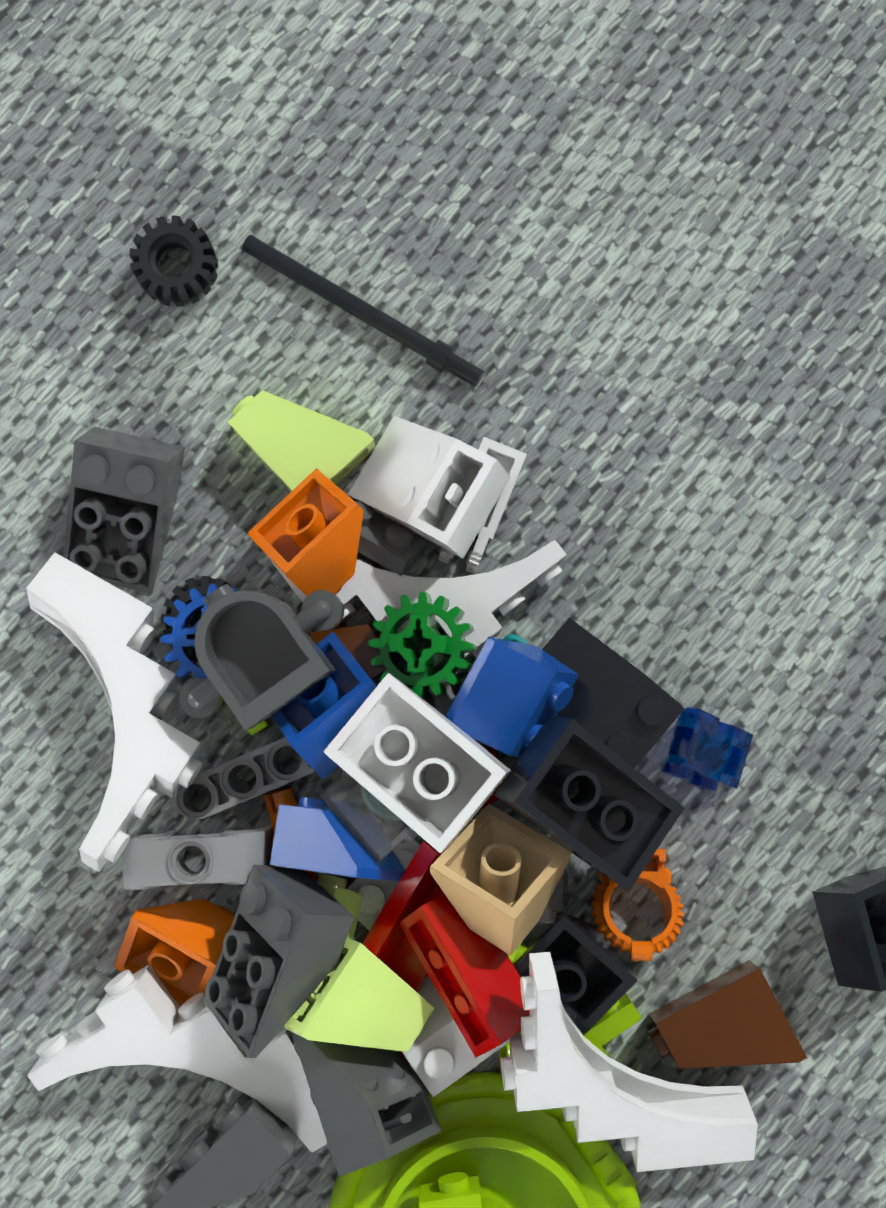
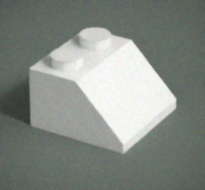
M428 976L418 994L430 1003L434 1010L409 1051L403 1052V1054L432 1097H435L509 1043V1039L496 1048L475 1058Z

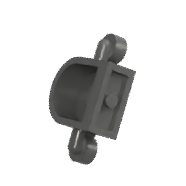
M229 584L219 587L203 600L208 608L200 618L195 633L197 659L208 678L200 677L187 681L180 690L179 703L187 715L194 718H204L216 713L224 700L245 731L256 727L335 671V668L309 631L312 629L327 631L338 626L344 616V606L341 599L336 594L326 590L312 592L304 600L302 612L297 615L287 603L273 595L250 590L234 592Z

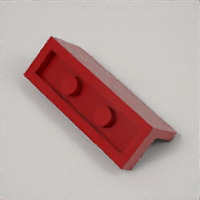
M422 841L362 943L417 993L429 975L399 922L422 905L444 894L430 874V866L443 852L439 853L426 841Z
M445 894L422 905L399 922L475 1058L503 1044L521 1031V1017L529 1016V1010H524L520 975L506 952L468 928Z

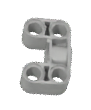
M260 826L257 829L236 827L216 834L177 835V831H166V833L152 834V831L129 835V842L122 852L123 889L140 890L160 888L168 885L207 883L247 884L254 864L274 866L270 865L273 847L272 826ZM196 846L205 854L206 863L201 872L192 871L185 864L184 853L187 847Z

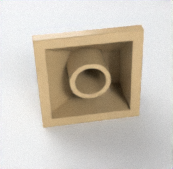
M488 804L430 866V874L468 928L511 955L539 922L571 858V851Z

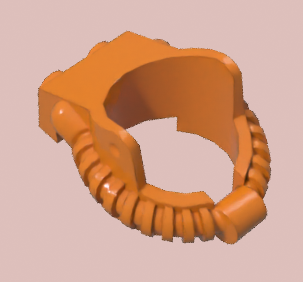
M658 847L650 859L655 860V862H648L635 882L643 884L654 891L662 903L664 912L663 924L665 926L659 935L651 938L649 941H631L629 936L623 934L615 926L610 916L609 901L613 890L620 886L597 871L601 884H597L595 888L597 891L592 895L594 901L591 902V907H593L591 914L595 917L593 922L595 925H598L599 929L597 931L599 934L602 933L605 936L603 939L606 942H611L610 946L613 948L618 947L622 953L624 951L629 953L630 961H652L653 953L659 954L663 951V948L667 950L670 947V943H675L677 940L676 936L680 935V928L684 924L682 921L684 918V913L682 912L684 906L683 903H680L681 897L676 894L677 889L675 886L672 887L670 885L672 879L671 871L664 867L666 849H659Z

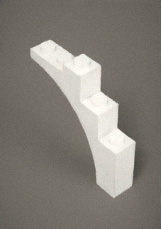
M554 540L520 561L490 572L456 578L412 577L404 574L399 576L395 572L375 568L357 559L354 576L336 594L344 606V616L340 624L356 612L352 604L359 599L376 621L386 623L389 617L384 607L389 605L397 610L401 609L402 595L411 597L417 603L420 592H427L431 596L432 604L441 595L449 599L447 612L456 606L465 612L459 624L469 623L473 625L474 631L465 636V641L477 646V651L471 652L477 659L488 637L496 638L495 635L503 628L493 616V613L499 610L505 616L526 600L521 592L536 581L539 587L542 588L563 571L558 564L563 561L567 554ZM271 560L303 603L307 596ZM435 615V620L438 621L437 625L447 637H452L448 625L439 616ZM410 619L401 625L396 634H399L410 624ZM465 653L464 659L471 653Z
M54 552L26 588L30 609L59 628L85 656L102 685L113 717L115 743L111 777L100 812L79 848L82 863L100 872L107 860L112 863L116 862L126 848L130 839L126 832L135 818L138 817L143 820L151 811L158 798V793L154 792L155 789L173 798L181 785L188 788L193 783L203 764L198 760L200 742L158 719L160 717L164 720L170 714L178 700L179 694L175 693L176 674L140 654L150 645L156 629L153 628V608Z
M550 952L529 954V976L520 978L522 1004L524 1010H529V1016L521 1017L522 1034H516L509 1039L510 1057L501 1058L504 1090H513L517 1112L562 1108L565 1121L574 1122L578 1143L621 1139L623 1150L631 1151L637 1172L754 1160L758 1124L743 1086L705 1087L668 1082L636 1072L608 1057L582 1035L565 1012L560 999L559 986Z
M150 965L145 966L134 974L130 970H125L114 977L104 987L107 994L95 1012L82 1020L76 1027L77 1031L65 1038L60 1033L43 1044L37 1051L40 1058L27 1075L36 1089L40 1091L69 1076L108 1066L147 1064L185 1069L222 1081L256 1099L283 1120L311 1152L327 1144L317 1109L310 1096V1088L300 1058L294 1048L291 1031L282 1027L257 1058H249L203 1002L205 995L202 992L194 995L179 1007Z

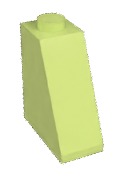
M263 390L255 397L249 395L242 399L233 409V417L228 421L234 432L290 491L295 489L316 468L335 485H338L376 447L374 439L367 432Z
M347 938L336 966L283 1027L311 1041L408 1052L415 1039L422 1032L434 1007L364 945Z

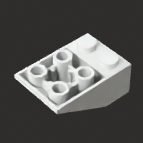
M394 416L347 495L358 502L365 503L374 511L409 528L414 533L463 559L511 477L499 461L456 438Z

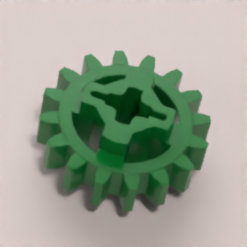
M420 592L417 603L411 597L402 595L401 609L397 610L386 605L384 610L389 617L386 623L374 621L373 626L381 631V636L378 639L369 640V646L380 650V655L372 659L371 664L375 667H386L387 670L382 674L381 681L390 673L409 689L413 686V692L422 699L426 698L428 688L431 689L435 696H444L445 688L443 683L447 681L458 687L462 683L456 672L459 668L463 670H471L472 665L464 660L465 653L477 651L476 645L465 641V636L471 634L474 631V627L469 623L459 624L465 612L458 606L447 612L449 599L441 595L435 600L434 604H432L431 596L427 592ZM435 615L439 616L448 625L452 637L442 635L437 630L438 621L435 620ZM410 619V624L399 634H396L401 625ZM424 638L431 640L430 649H423L422 653L414 650L415 643L423 642ZM394 654L401 655L408 662L407 671L410 672V676L399 667ZM445 657H450L445 667L435 674V667Z

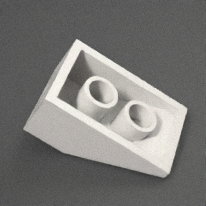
M390 673L383 678L323 751L439 853L451 845L511 772L509 768L472 737Z

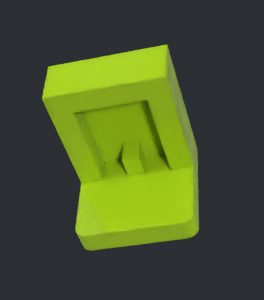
M625 993L584 1037L610 1057L603 1045L643 1018Z
M453 1172L441 1176L438 1182L420 1185L419 1204H413L411 1208H483L479 1175L468 1177L464 1172Z

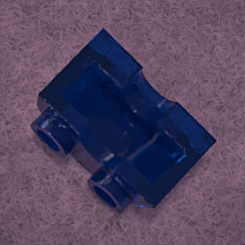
M686 707L678 717L662 772L688 780L689 784L714 792L717 791L719 784L738 789L753 734L737 726L720 722V718L702 709Z

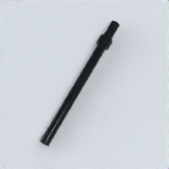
M250 234L245 239L242 251L426 358V364L443 373L444 370H447L474 387L479 384L485 371L454 354L455 348L440 339L437 342L430 340Z

